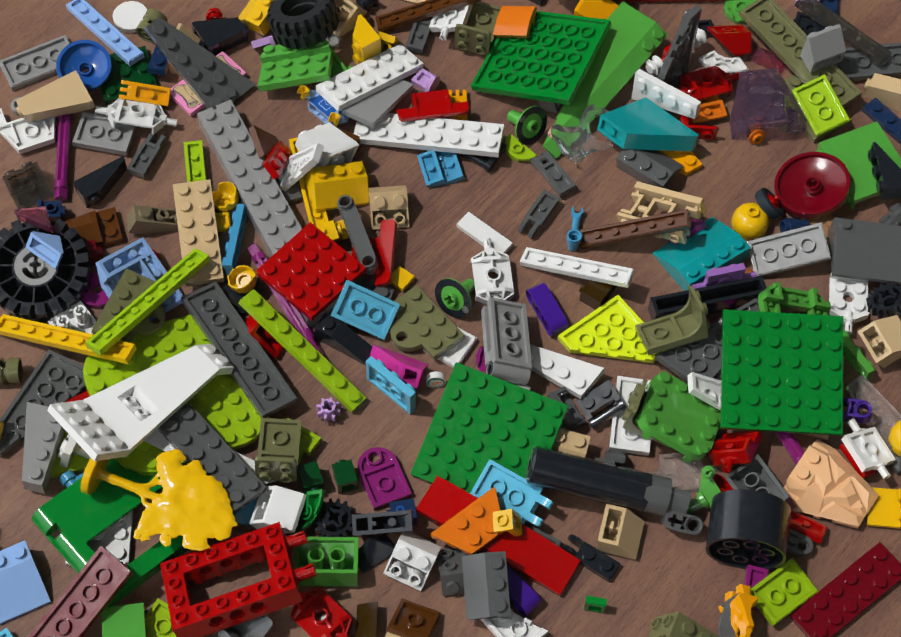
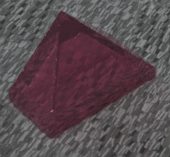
M757 45L748 57V60L777 74H781L786 66L776 54Z
M46 206L15 209L14 214L18 220L50 233L54 232Z

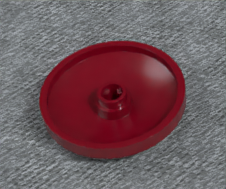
M806 152L792 157L781 166L775 177L774 189L776 196L779 197V204L787 212L802 218H818L833 213L844 204L850 193L851 180L847 167L837 157L823 152Z

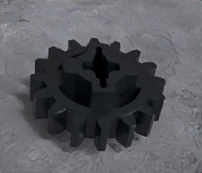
M887 282L885 286L881 283L879 288L873 287L874 292L868 293L869 297L866 298L867 307L873 316L877 314L878 318H881L883 315L889 317L891 314L894 316L897 312L901 313V285L898 286L897 282L893 285Z
M330 498L328 504L323 501L319 514L314 519L315 521L312 522V527L316 528L315 534L321 533V537H347V533L352 535V515H356L353 513V507L347 508L348 502L345 501L341 504L339 498L336 502H333ZM325 514V518L322 520V522H320L322 516ZM348 518L347 525L344 527L343 523L346 522V519Z

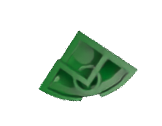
M324 489L307 491V494H305L307 497L295 533H289L290 535L302 532L311 525L322 507L325 494Z

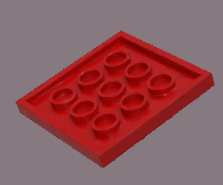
M310 222L256 270V275L313 321L339 297L346 280L354 283L366 272V267Z

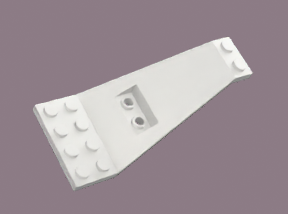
M211 344L195 345L84 400L50 404L47 411L94 461L126 457L214 377L231 374L234 367L228 362L226 357L216 350L215 346Z

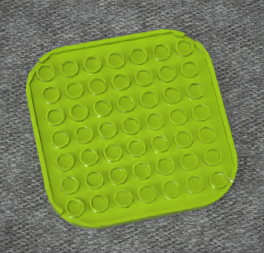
M191 315L166 321L161 330L153 335H135L132 343L135 344L137 350L128 364L88 355L83 367L86 389L89 396H92L195 345L210 344V342ZM231 374L217 375L181 407L183 408L190 403L234 451L252 444L259 438L261 417ZM143 441L128 456L115 459L127 470L131 469L139 472L140 475L155 476L158 473L156 457L165 451ZM186 461L181 462L183 466L188 464Z

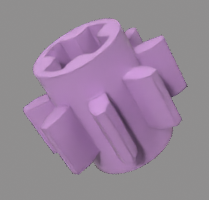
M332 397L329 399L321 398V405H316L317 417H322L325 423L331 420L335 422L336 415H341V411L338 409L340 407L339 401L334 402Z

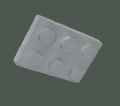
M83 112L72 143L75 147L127 156L137 126L115 123V128H112L108 116Z

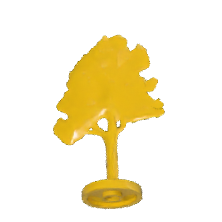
M173 449L159 454L156 457L158 473L146 484L136 483L107 472L109 459L94 461L90 458L84 470L80 486L81 492L91 495L94 493L101 481L104 480L134 492L141 497V502L146 508L142 512L137 529L134 531V538L140 539L141 542L150 540V536L161 534L159 540L167 547L171 545L172 538L181 535L183 536L182 546L184 548L203 551L208 548L210 549L207 538L224 540L230 537L233 526H237L233 509L230 505L231 500L228 498V493L223 488V484L217 481L214 476H207V472L203 469L199 460H193L185 466L181 465V462L186 460V456L181 450ZM156 485H162L163 491L160 494H156L149 489ZM146 499H151L152 503H149Z

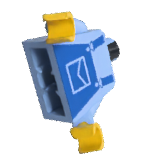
M300 85L297 94H302V100L308 98V110L324 124L331 123L337 127L338 124L348 122L349 117L343 115L342 110L338 112L316 90Z

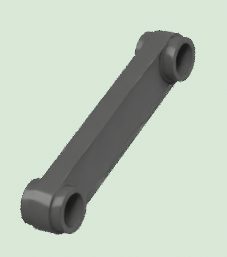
M343 195L337 201L338 209L359 262L366 267V274L373 275L378 271L379 263L354 200L349 195Z

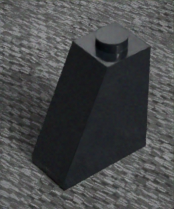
M238 17L192 22L193 33L201 39L202 47L215 56L222 51L225 52L248 41V27Z

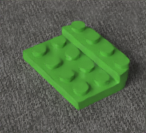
M327 40L319 42L315 46H308L305 49L286 48L280 44L275 46L268 45L263 48L264 52L260 56L262 66L258 81L260 92L330 80L333 53Z

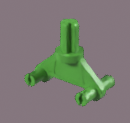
M705 466L702 469L699 492L696 493L697 497L690 500L686 514L691 515L702 507L706 509L708 507L711 508L712 498L721 492L712 478L715 474L712 466Z

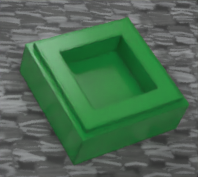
M586 595L584 610L605 613L607 599Z

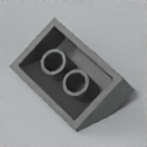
M623 149L616 158V166L623 172L642 183L665 189L669 188L684 167L659 150Z
M759 454L753 457L751 463L743 464L725 476L733 490L747 489L769 493L787 502L791 511L797 508Z
M506 551L462 556L466 620L510 617Z

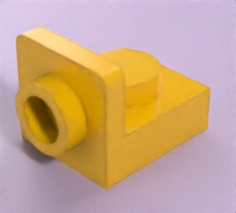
M343 220L326 222L331 239L334 242L350 238Z
M513 509L493 512L494 532L507 531L513 536L522 535L521 515Z

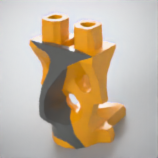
M739 584L736 586V592L728 591L725 593V602L718 607L721 612L718 624L719 637H750L754 629L751 609L758 601V597L751 595L750 586Z

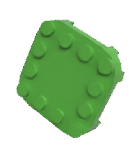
M661 371L646 386V392L639 412L635 415L634 422L638 423L642 430V437L648 440L652 436L684 455L682 461L690 463L691 461L702 460L712 449L720 424V410L691 395L688 392L687 383L666 371Z

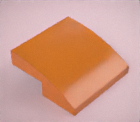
M502 6L495 23L493 36L495 38H529L531 24H534L537 7Z
M719 96L699 100L701 101L699 115L695 119L692 118L691 123L693 125L727 117L723 101L719 99Z

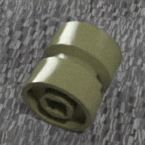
M149 8L144 14L143 20L140 21L135 29V32L143 40L155 43L144 28L159 17L168 22V19L160 11Z
M0 358V384H4L5 381H8L10 384L21 383L23 377L21 358H8L7 361Z

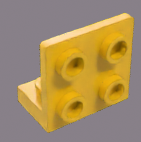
M872 487L879 497L867 514V526L901 529V488L886 489Z

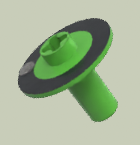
M531 106L522 113L511 110L507 114V120L516 125L515 134L520 143L531 145L537 142L544 134L547 126V114L543 108Z
M445 278L439 281L435 287V298L440 308L446 314L455 318L467 315L471 309L469 294L475 290L474 281L466 279L460 283L452 278Z

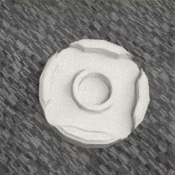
M128 1L118 5L113 12L114 25L124 33H135V29L140 21L143 20V16L147 11L146 7L135 1Z

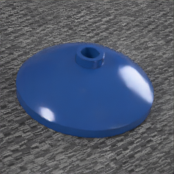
M78 40L70 43L60 52L56 62V71L59 78L76 70L87 91L95 90L103 85L108 79L112 68L111 58L107 50L101 44L91 40ZM85 69H89L87 73L83 72Z

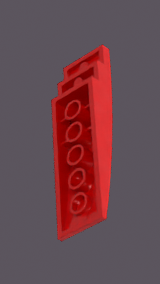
M436 476L417 506L416 512L431 519L435 525L440 527L478 498L447 480ZM521 524L522 535L513 536L506 531L479 550L481 553L506 551V563L513 571L561 596L581 561Z

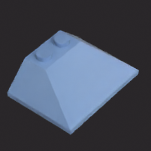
M143 237L96 262L100 284L108 298H110L126 268L153 281H157L167 273ZM179 289L161 304L165 313L182 304L183 294ZM152 317L149 319V321L151 322L156 318Z

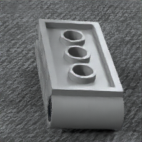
M490 297L487 301L488 307L484 306L481 310L485 366H487L486 374L510 383L527 385L530 379L532 361L526 304Z

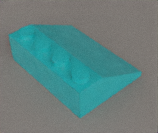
M712 216L705 221L706 228L687 238L686 244L679 243L676 245L669 242L654 251L653 256L680 288L686 291L692 284L702 283L705 280L707 270L739 264L746 260L751 247L739 233Z

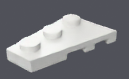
M316 143L291 155L279 188L287 191L318 164L323 157L322 151L324 146Z
M510 609L511 616L507 618L480 619L495 637H545L548 634L546 629L539 628L531 623L532 621L522 618L514 613L512 609Z

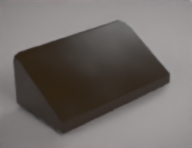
M378 602L357 605L356 637H377Z

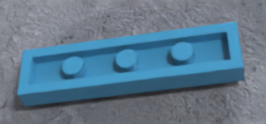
M237 204L236 211H233L232 214L233 226L229 228L230 239L229 242H226V257L222 259V268L225 269L227 276L238 264L248 217L245 204Z

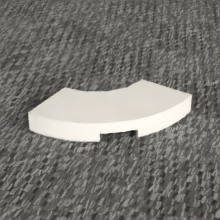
M714 50L700 56L698 59L705 68L717 66L730 75L736 73L743 75L748 73L749 70L739 56L734 58L723 57Z

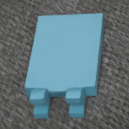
M490 459L470 493L479 498L494 487L500 511L513 509L521 515V524L524 525L527 520L539 528L544 520L534 515L538 505L540 504L550 510L554 503L552 500L541 495L544 489L527 484L525 478Z

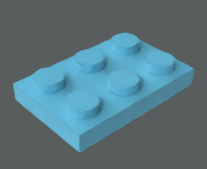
M346 280L330 316L385 340L400 304Z
M370 356L366 360V379L411 415L416 410L415 389L410 384H405L394 371L390 372L381 360H376Z

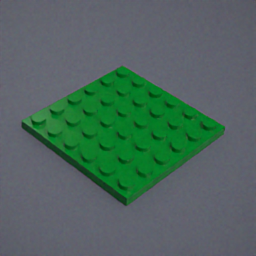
M536 11L534 24H531L529 38H497L471 84L472 91L571 105L611 27V21Z
M724 309L722 311L720 429L841 436L843 434V316Z
M456 362L410 474L430 483H433L436 476H439L471 493L490 459L517 475L526 478L527 465L532 449L535 446L552 449L569 406Z

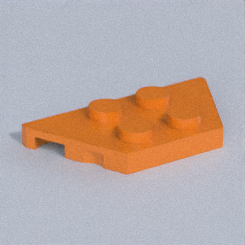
M493 487L433 531L431 537L447 543L452 548L460 549L467 555L477 553L504 533H496L493 530V512L500 511L496 489Z

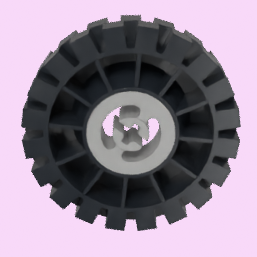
M35 215L26 217V222L24 223L20 219L12 222L10 230H7L5 227L0 230V306L9 315L13 314L18 318H28L31 321L42 323L43 318L50 320L59 313L70 309L74 303L82 301L84 298L82 295L83 291L88 292L91 285L89 277H93V267L91 265L90 252L79 233L73 227L69 228L67 223L60 219L54 221L50 216L42 215V219L38 220ZM35 231L60 236L64 253L58 268H53L25 248L31 232ZM31 273L36 279L29 278L26 274Z

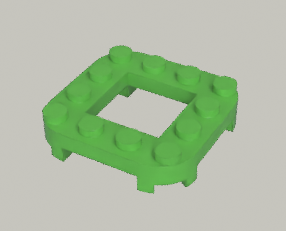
M781 282L773 283L758 295L759 310L761 312L781 313L780 308L805 311L807 314L828 315L827 311L832 307L830 301L825 302L822 296L818 294V289L812 288L809 291L786 288L781 287Z

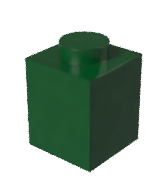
M342 459L332 464V473L338 494L358 489V480L351 459Z
M317 461L298 466V476L304 494H307V491L324 489V481Z

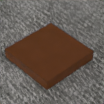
M253 125L249 128V132L258 157L265 161L278 141L276 136Z
M402 598L387 627V632L401 637H431L440 619L441 612Z

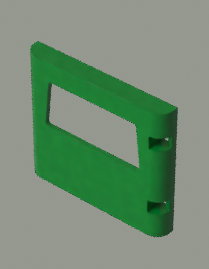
M115 458L109 459L106 469L107 472L136 483L146 484L155 477L140 475L139 472L131 469L127 470ZM81 477L39 507L32 516V522L78 574L95 553L87 543L142 504L141 497L138 494L102 480L95 492L87 495L81 492ZM156 485L149 490L157 493L163 487L162 485ZM58 530L60 535L54 539L52 534ZM179 535L176 538H172L171 545L167 547L159 541L129 563L127 567L134 573L107 607L114 606L161 570L160 563L177 558L188 549L182 546L183 536Z

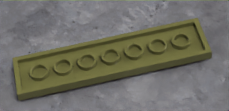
M756 0L740 10L739 16L804 84L825 74L843 108L861 96L862 92L835 64L812 73L809 72L800 57L807 35L774 0Z

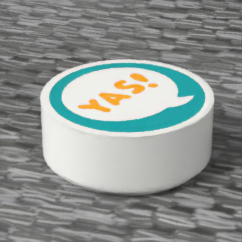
M434 371L426 375V385L428 387L440 388L446 384L445 374L442 372Z

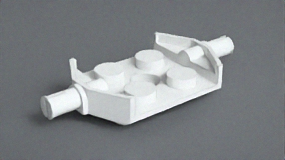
M118 98L111 105H108L107 108L96 106L95 114L108 116L112 128H115V123L152 128L153 135L165 125L177 126L178 119L167 118L161 105Z
M485 238L483 239L484 251L473 256L470 261L476 292L475 301L487 305L490 297L509 301L514 297L509 255L494 250L491 245V239L488 238L487 240ZM496 272L498 277L492 279L488 276V273Z
M831 273L829 277V301L832 308L829 309V315L843 316L845 331L852 335L853 324L866 320L869 316L866 298H868V281L835 277ZM848 295L853 301L847 302L843 299V296Z

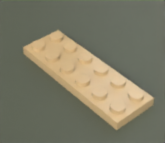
M211 180L173 184L182 259L193 249L197 248L210 255L211 260L185 283V286L211 284L215 281L217 283L224 282Z

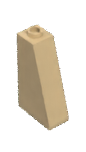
M76 70L16 100L19 106L16 110L21 118L25 117L27 122L95 108L93 100Z
M877 73L873 75L872 79L868 78L864 85V89H866L864 97L871 100L876 97L886 107L901 113V79Z

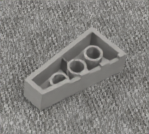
M27 402L22 483L26 490L45 494L66 430L47 411L48 406Z

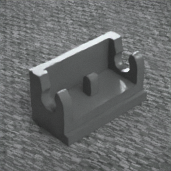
M566 387L548 393V398L569 406L562 422L565 430L573 431L586 425L585 417L580 414L569 397Z

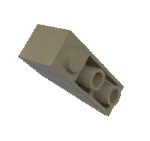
M133 205L126 217L128 233L149 235L178 230L176 209Z

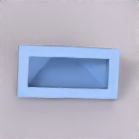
M35 231L30 233L25 247L55 269L58 268L64 253L60 236Z

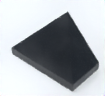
M387 535L370 537L359 548L358 567L364 574L391 557L395 545Z

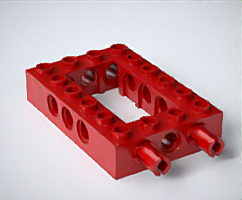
M280 522L211 545L210 549L197 550L160 563L172 629L176 637H203L303 602L299 582L316 577V569L313 563L295 569L290 551L293 548L309 543L305 531L286 536ZM267 559L271 578L195 605L192 604L191 597H193V594L189 588V580L192 584H200L204 580L216 576L221 577L224 573L236 569L241 570L244 566L256 562L261 563Z

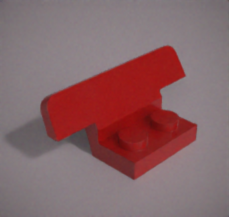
M447 89L412 93L411 103L414 108L396 109L398 119L405 122L466 115L469 112L468 101L451 103L449 90Z
M393 219L381 221L380 237L375 239L369 238L379 263V269L375 273V286L379 288L387 286L392 282L397 223ZM352 247V256L358 260L354 247Z

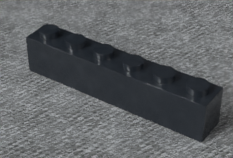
M763 276L696 288L695 291H699L701 302L706 304L708 314L722 312L724 309H737L755 298L758 299V295L767 287ZM689 290L651 297L648 307L651 320L681 310L688 302Z

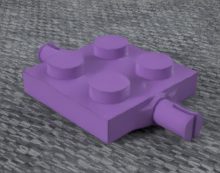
M744 263L731 264L726 267L707 270L705 280L702 283L692 284V286L696 289L757 277L756 271L745 273Z

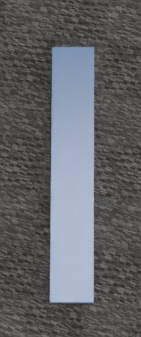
M73 0L66 4L68 11L129 66L144 58V53L85 0Z

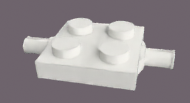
M473 4L433 16L429 25L430 31L441 32L439 39L445 41L449 32H455L456 24H467Z
M851 419L848 421V424L853 433L844 435L841 439L862 473L878 470L883 480L888 479L891 474L885 466L892 464L896 460L875 427L868 429L860 428L856 420Z

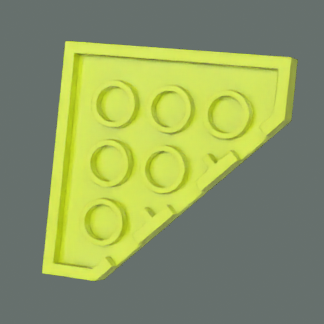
M619 295L558 335V340L570 353L646 363L657 361L654 357L658 353L648 356L636 332L635 325L644 322Z

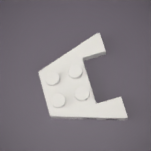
M0 108V134L19 154H23L55 143L56 117L27 122L25 117L7 123Z

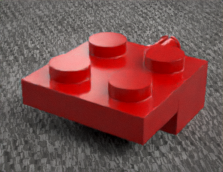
M760 431L722 434L720 440H714L712 449L708 453L713 465H724L722 471L730 473L734 464L751 463L762 435Z

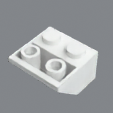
M268 486L267 491L258 497L249 524L256 529H260L280 522L285 533H295L307 495L279 486Z
M402 532L383 574L421 591L441 547L413 533Z

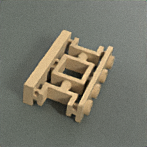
M637 181L634 186L635 192L631 194L633 202H635L634 206L630 211L621 209L616 216L618 222L638 219L639 213H644L642 218L653 216L657 209L668 211L667 213L688 209L690 211V218L700 219L707 210L703 198ZM646 201L651 202L648 207L645 206ZM687 229L656 235L655 237L668 239L674 243L686 244V236L690 235V231Z

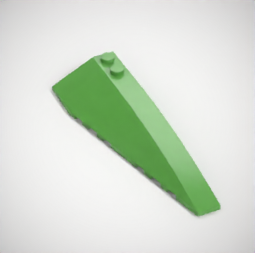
M621 2L607 18V20L611 21V27L571 105L564 104L558 113L557 120L554 126L551 127L552 139L548 135L542 146L554 159H557L563 153V151H560L559 146L562 145L566 149L668 36L657 22L625 2Z

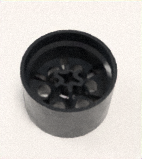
M735 489L716 494L711 502L706 553L719 563L740 569H746L747 565L765 569H773L783 565L786 561L791 517L789 504L775 495L756 490Z

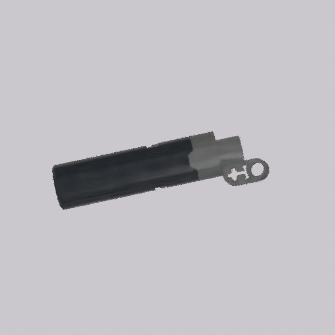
M535 446L532 449L525 478L529 485L604 503L609 501L616 506L661 516L662 525L671 530L692 535L702 531V520L699 517L686 514L690 504L691 492L672 488L671 478L631 468L616 467L614 464L540 446ZM673 517L675 519L681 520V524L675 522L671 523L668 521V518ZM691 519H694L696 522L693 530H689L687 527Z

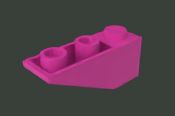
M373 345L370 356L376 360H381L390 372L394 371L405 384L408 383L412 387L418 388L423 383L428 368L427 363Z

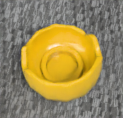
M228 181L220 182L218 189L212 191L215 209L227 212L237 206L239 193L233 183Z
M247 265L235 267L227 276L229 287L237 293L251 291L257 282L256 272Z

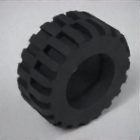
M273 0L267 11V19L275 40L280 45L286 48L292 47L293 49H305L308 46H315L319 42H324L327 37L333 35L340 21L334 0Z

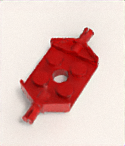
M711 66L680 75L678 90L697 100H703L724 93H728V97H730L732 82L741 80V75L739 73L730 75L717 66Z
M322 588L305 593L301 592L303 602L294 604L290 614L292 621H295L310 637L349 636L353 625L352 617ZM319 612L327 614L326 618L322 621L315 619L316 614Z

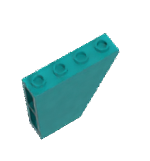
M647 97L601 114L597 127L600 133L622 149L694 151L699 136Z

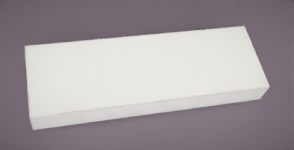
M470 212L457 223L458 229L483 247V239L485 238L487 240L488 238L491 239V245L494 250L505 254L513 246L511 241Z

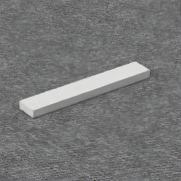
M526 247L520 260L521 266L626 288L629 287L635 273L632 268Z

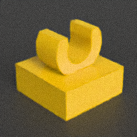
M379 31L381 50L385 44L388 45V49L392 48V45H398L400 39Z

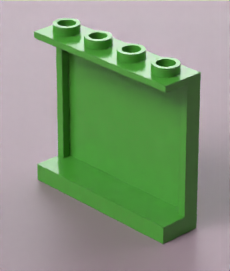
M877 121L819 142L816 152L828 153L837 157L847 167L850 174L851 189L844 203L851 210H854L856 203L880 195L876 190V177L872 175V162L868 160V150L871 149L873 142H876L901 168V157Z

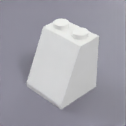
M331 123L320 124L314 129L302 131L295 143L299 151L316 143L324 146L322 151L323 157L314 167L351 163L359 146L355 140Z

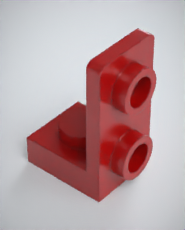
M684 115L679 116L681 123L699 135L698 139H716L717 126L691 125L692 118Z

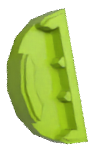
M511 133L508 135L505 142L506 154L516 162H530L531 158L537 157L532 150L520 143Z

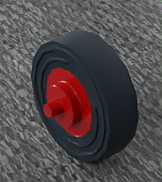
M761 188L756 192L755 199L758 205L770 218L777 219L784 213L782 206L778 202V196H775L767 188Z

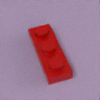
M282 141L278 142L262 164L273 179L279 177L291 156L290 149Z

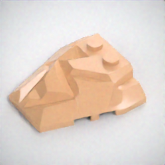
M819 439L808 447L783 487L797 507L794 511L813 515V518L820 519V517L831 519L833 523L857 529L879 497L877 492L835 448Z

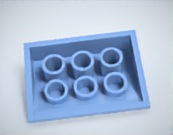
M25 540L0 551V625L51 603Z

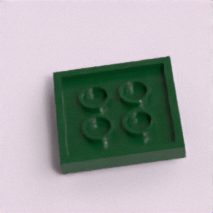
M145 46L138 47L144 53V58L131 66L125 63L116 53L109 54L112 62L111 73L106 82L100 86L105 105L115 102L120 94L127 96V92L120 91V87L128 88V85L121 84V80L157 86L154 74L148 73L147 70L150 60Z

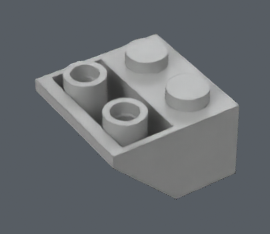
M840 24L828 26L824 30L812 32L807 36L800 57L810 73L843 60L846 48Z

